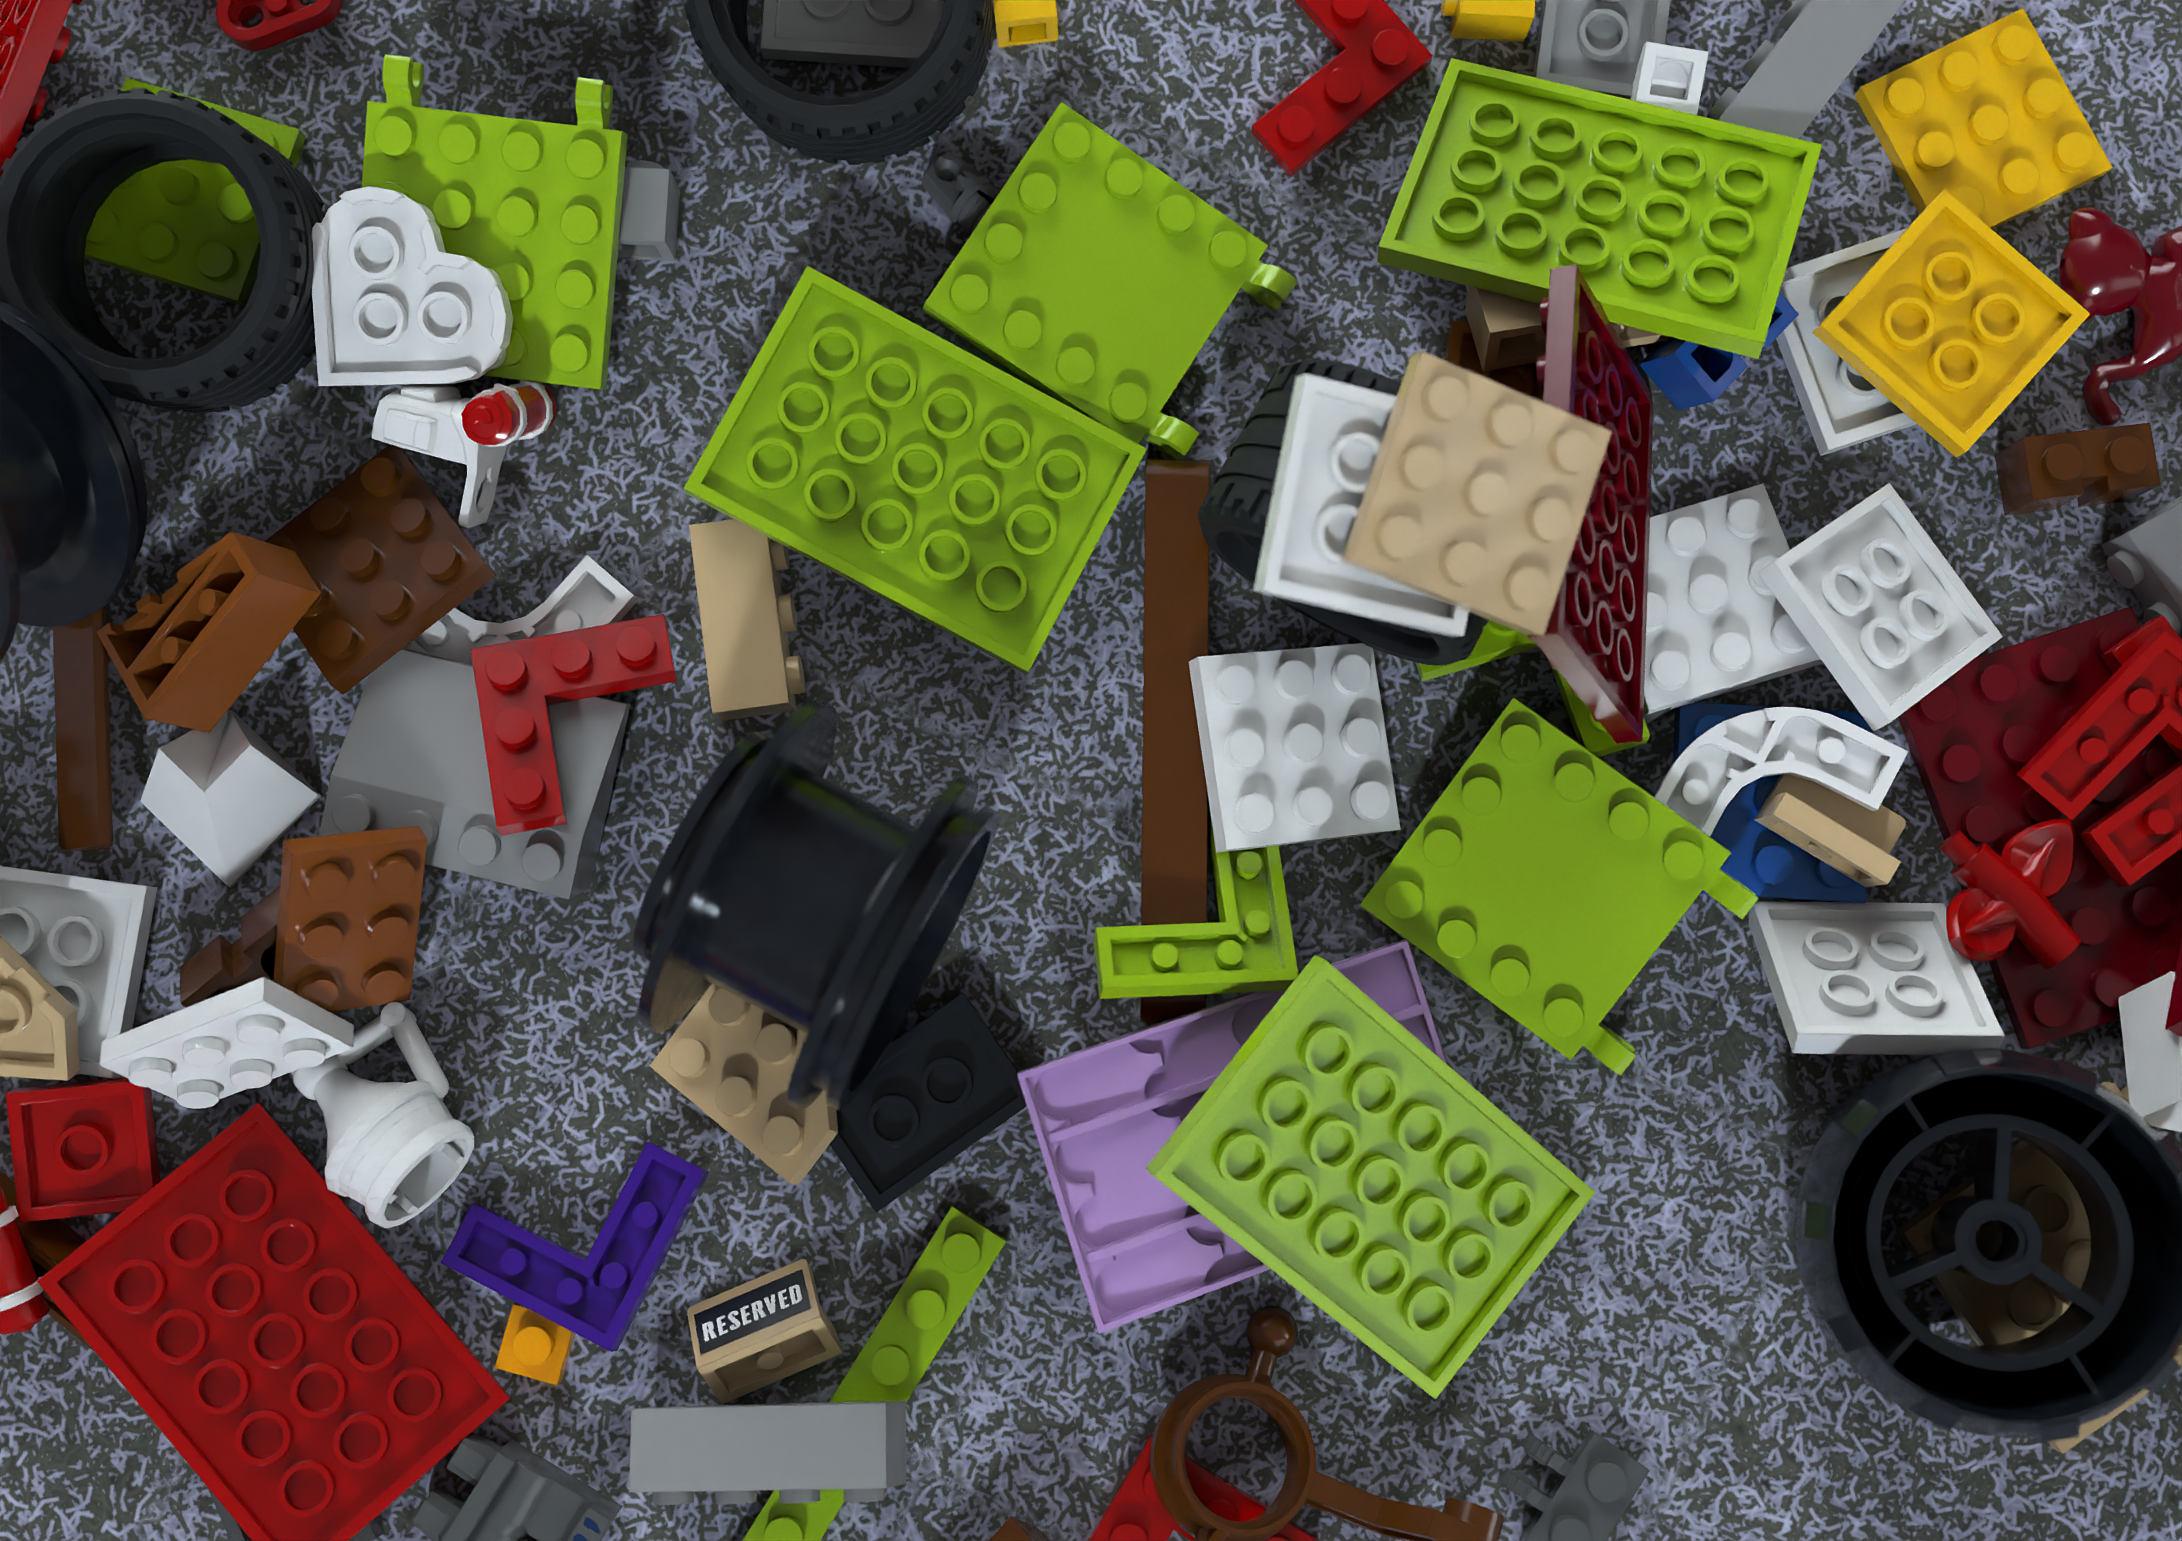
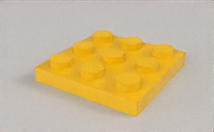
M2023 8L1861 86L1854 94L1919 214L1945 189L1993 230L2105 175L2113 168Z
M1943 189L1812 333L1952 455L1958 458L1970 449L2086 320L2090 313L1947 190Z

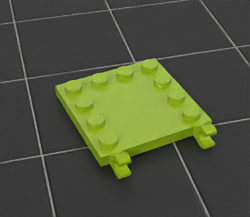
M1061 102L924 303L922 311L1048 396L1137 444L1142 439H1145L1170 459L1180 460L1183 455L1187 454L1199 433L1182 420L1167 416L1160 411L1241 288L1258 302L1276 312L1281 303L1286 301L1298 281L1285 270L1259 261L1268 247L1266 243Z
M1513 697L1360 905L1569 1060H1572L1580 1048L1584 1046L1599 1061L1621 1076L1637 1056L1634 1052L1636 1048L1602 1024L1601 1021L1688 908L1704 890L1725 908L1743 919L1759 898L1756 896V893L1720 868L1731 854L1730 850L1520 700Z

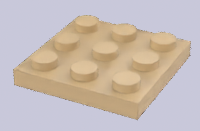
M1423 351L1413 354L1410 357L1341 562L1527 635L1544 636L1612 431Z

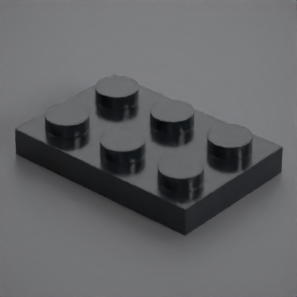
M961 993L894 1040L854 1100L844 1110L839 1111L836 1109L838 1133L831 1141L830 1146L876 1213L1027 1107L1017 1076L1019 1071L965 993Z

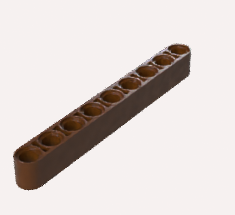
M1146 459L1141 925L1207 923V785L1189 661L1197 657L1208 656L1209 545L1203 537L1197 514L1209 492V460ZM1206 994L1141 997L1140 1022H1163L1205 1008Z

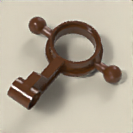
M1264 1306L1255 1311L1248 1320L1246 1336L1253 1351L1246 1374L1214 1375L1188 1385L1177 1393L1165 1407L1153 1433L1150 1466L1155 1490L1169 1516L1185 1532L1195 1537L1194 1541H1264L1284 1528L1300 1511L1303 1505L1381 1536L1402 1541H1499L1504 1517L1486 1507L1464 1500L1446 1498L1443 1511L1441 1512L1432 1508L1381 1498L1315 1471L1316 1453L1309 1426L1298 1408L1286 1396L1274 1389L1271 1383L1277 1359L1287 1355L1294 1348L1298 1337L1295 1319L1287 1310L1278 1306ZM1224 1398H1237L1248 1401L1267 1413L1282 1435L1287 1455L1284 1483L1274 1502L1261 1514L1241 1522L1224 1519L1204 1506L1190 1485L1185 1467V1447L1191 1427L1206 1408Z

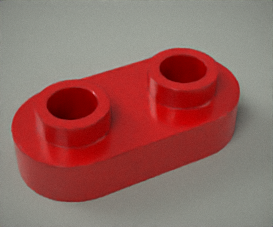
M218 0L216 19L223 32L237 46L249 51H259L329 24L339 14L343 0H317L309 6L303 5V0ZM257 13L263 14V20L259 25L252 28L246 27L250 16Z

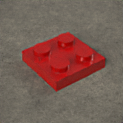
M128 1078L14 1088L6 1093L19 1222L123 1212L160 1182L151 1088L134 1085Z

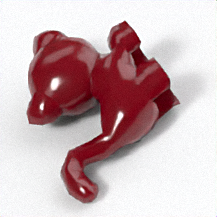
M2084 207L2075 210L2069 219L2068 234L2070 241L2061 255L2058 267V286L2090 313L2082 324L2094 316H2108L2122 312L2128 307L2132 309L2134 317L2132 353L2119 359L2093 365L2081 389L2088 413L2101 426H2112L2119 421L2122 412L2107 391L2111 384L2135 380L2154 368L2173 363L2182 355V226L2157 237L2151 247L2152 256H2150L2134 231L2115 224L2110 215L2097 208Z

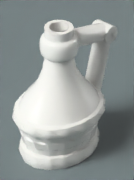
M398 1002L387 1004L382 1009L381 1015L354 1031L352 1049L326 1058L318 1066L300 1068L290 1072L293 1075V1083L306 1098L317 1100L323 1111L327 1129V1163L324 1172L328 1190L344 1197L349 1196L364 1205L369 1221L384 1228L403 1224L417 1216L437 1200L457 1178L467 1164L474 1149V1135L471 1128L453 1119L443 1102V1098L449 1090V1083L416 1023L415 1014ZM394 1037L417 1081L402 1083L365 1080L349 1072L347 1065L354 1063Z

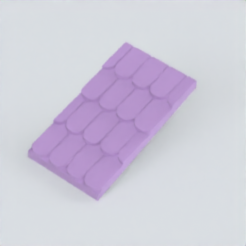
M1407 939L1331 964L1447 1064ZM1286 991L1247 992L1235 998L1124 1034L1121 1037L1042 1062L1039 1065L1021 1070L1017 1074L1098 1334L1270 1270L1269 1267L1166 1187L1145 1168Z

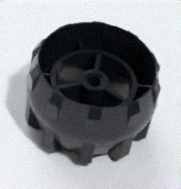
M1960 1049L1923 1056L1885 1072L1848 1101H1841L1822 1122L1820 1127L1824 1131L1807 1159L1797 1197H1790L1787 1230L1794 1232L1799 1276L1810 1303L1808 1310L1824 1336L1867 1384L1899 1407L1948 1430L1953 1428L1981 1436L2033 1437L2040 1443L2079 1437L2080 1425L2110 1414L2144 1389L2158 1394L2181 1368L2174 1359V1355L2182 1342V1150L2170 1132H2156L2123 1098L2098 1083L2097 1073L2064 1059L2052 1060L2007 1049ZM1978 1129L1974 1195L1958 1196L1944 1203L1935 1214L1931 1227L1934 1249L1886 1268L1881 1247L1882 1214L1888 1194L1898 1175L1919 1152L1932 1143L1958 1132ZM2012 1136L2027 1142L2048 1156L2065 1173L2079 1194L2087 1215L2091 1237L2089 1266L2081 1289L2040 1262L2043 1241L2039 1226L2029 1212L2020 1205L2008 1201ZM1990 1220H1996L2001 1227L2003 1239L1994 1257L1987 1260L1978 1251L1975 1237L1977 1230L1982 1224ZM1954 1269L1994 1284L2014 1283L2024 1277H2028L2069 1307L2056 1321L2030 1337L2000 1345H1971L1955 1342L1933 1333L1909 1311L1897 1292Z

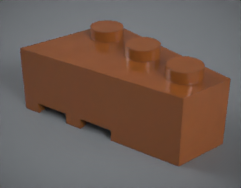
M232 531L177 571L176 574L179 582L162 595L148 593L137 601L138 612L123 624L118 625L109 622L96 632L145 719L210 733L321 594L295 551Z

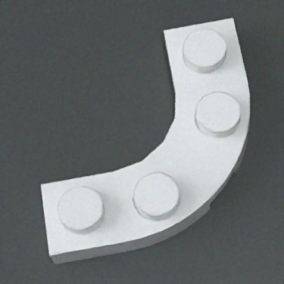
M586 555L546 601L525 617L503 623L478 621L455 607L404 648L473 665L471 649L620 622L639 599L592 558Z
M1799 707L1764 708L1763 710L1741 714L1723 721L1695 739L1671 765L1654 797L1709 836H1711L1725 807L1743 786L1764 776L1788 774L1810 780L1871 811H1875L1880 807L1909 751L1828 713Z

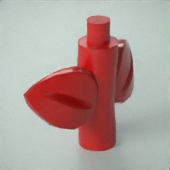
M2051 819L2025 828L2005 844L2001 856L1987 843L1976 847L1960 830L1953 833L1940 845L1939 848L1956 864L1950 873L1967 888L1960 891L1949 902L1946 909L1948 940L1960 955L1972 961H1991L2000 958L2011 945L2016 934L2043 968L2050 969L2062 962L2079 946L2082 939L2049 901L2066 888L2072 876L2075 860V831L2070 819Z

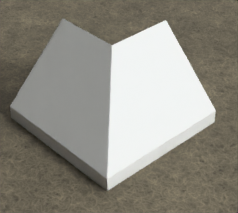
M228 710L210 733L193 729L158 749L140 802L229 888H232L321 795L233 710Z

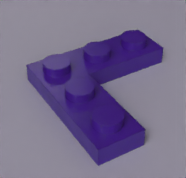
M647 1142L587 1258L564 1248L481 1204L472 1203L441 1263L610 1352L618 1351L709 1171L653 1143Z

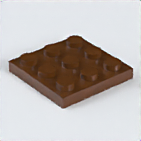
M391 444L264 541L295 551L320 590L321 594L294 626L293 630L328 683L343 695L496 576L495 572L462 527L458 525L456 519L411 458L401 447Z

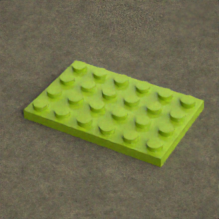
M1451 58L1379 243L1377 263L1538 304L1541 303L1542 298L1549 297L1550 269L1577 264L1610 322L1759 359L1822 144Z
M807 265L683 489L691 497L1027 675L1147 448Z
M1316 954L1145 1168L1156 1179L1435 1400L1595 1194V1191L1342 973Z

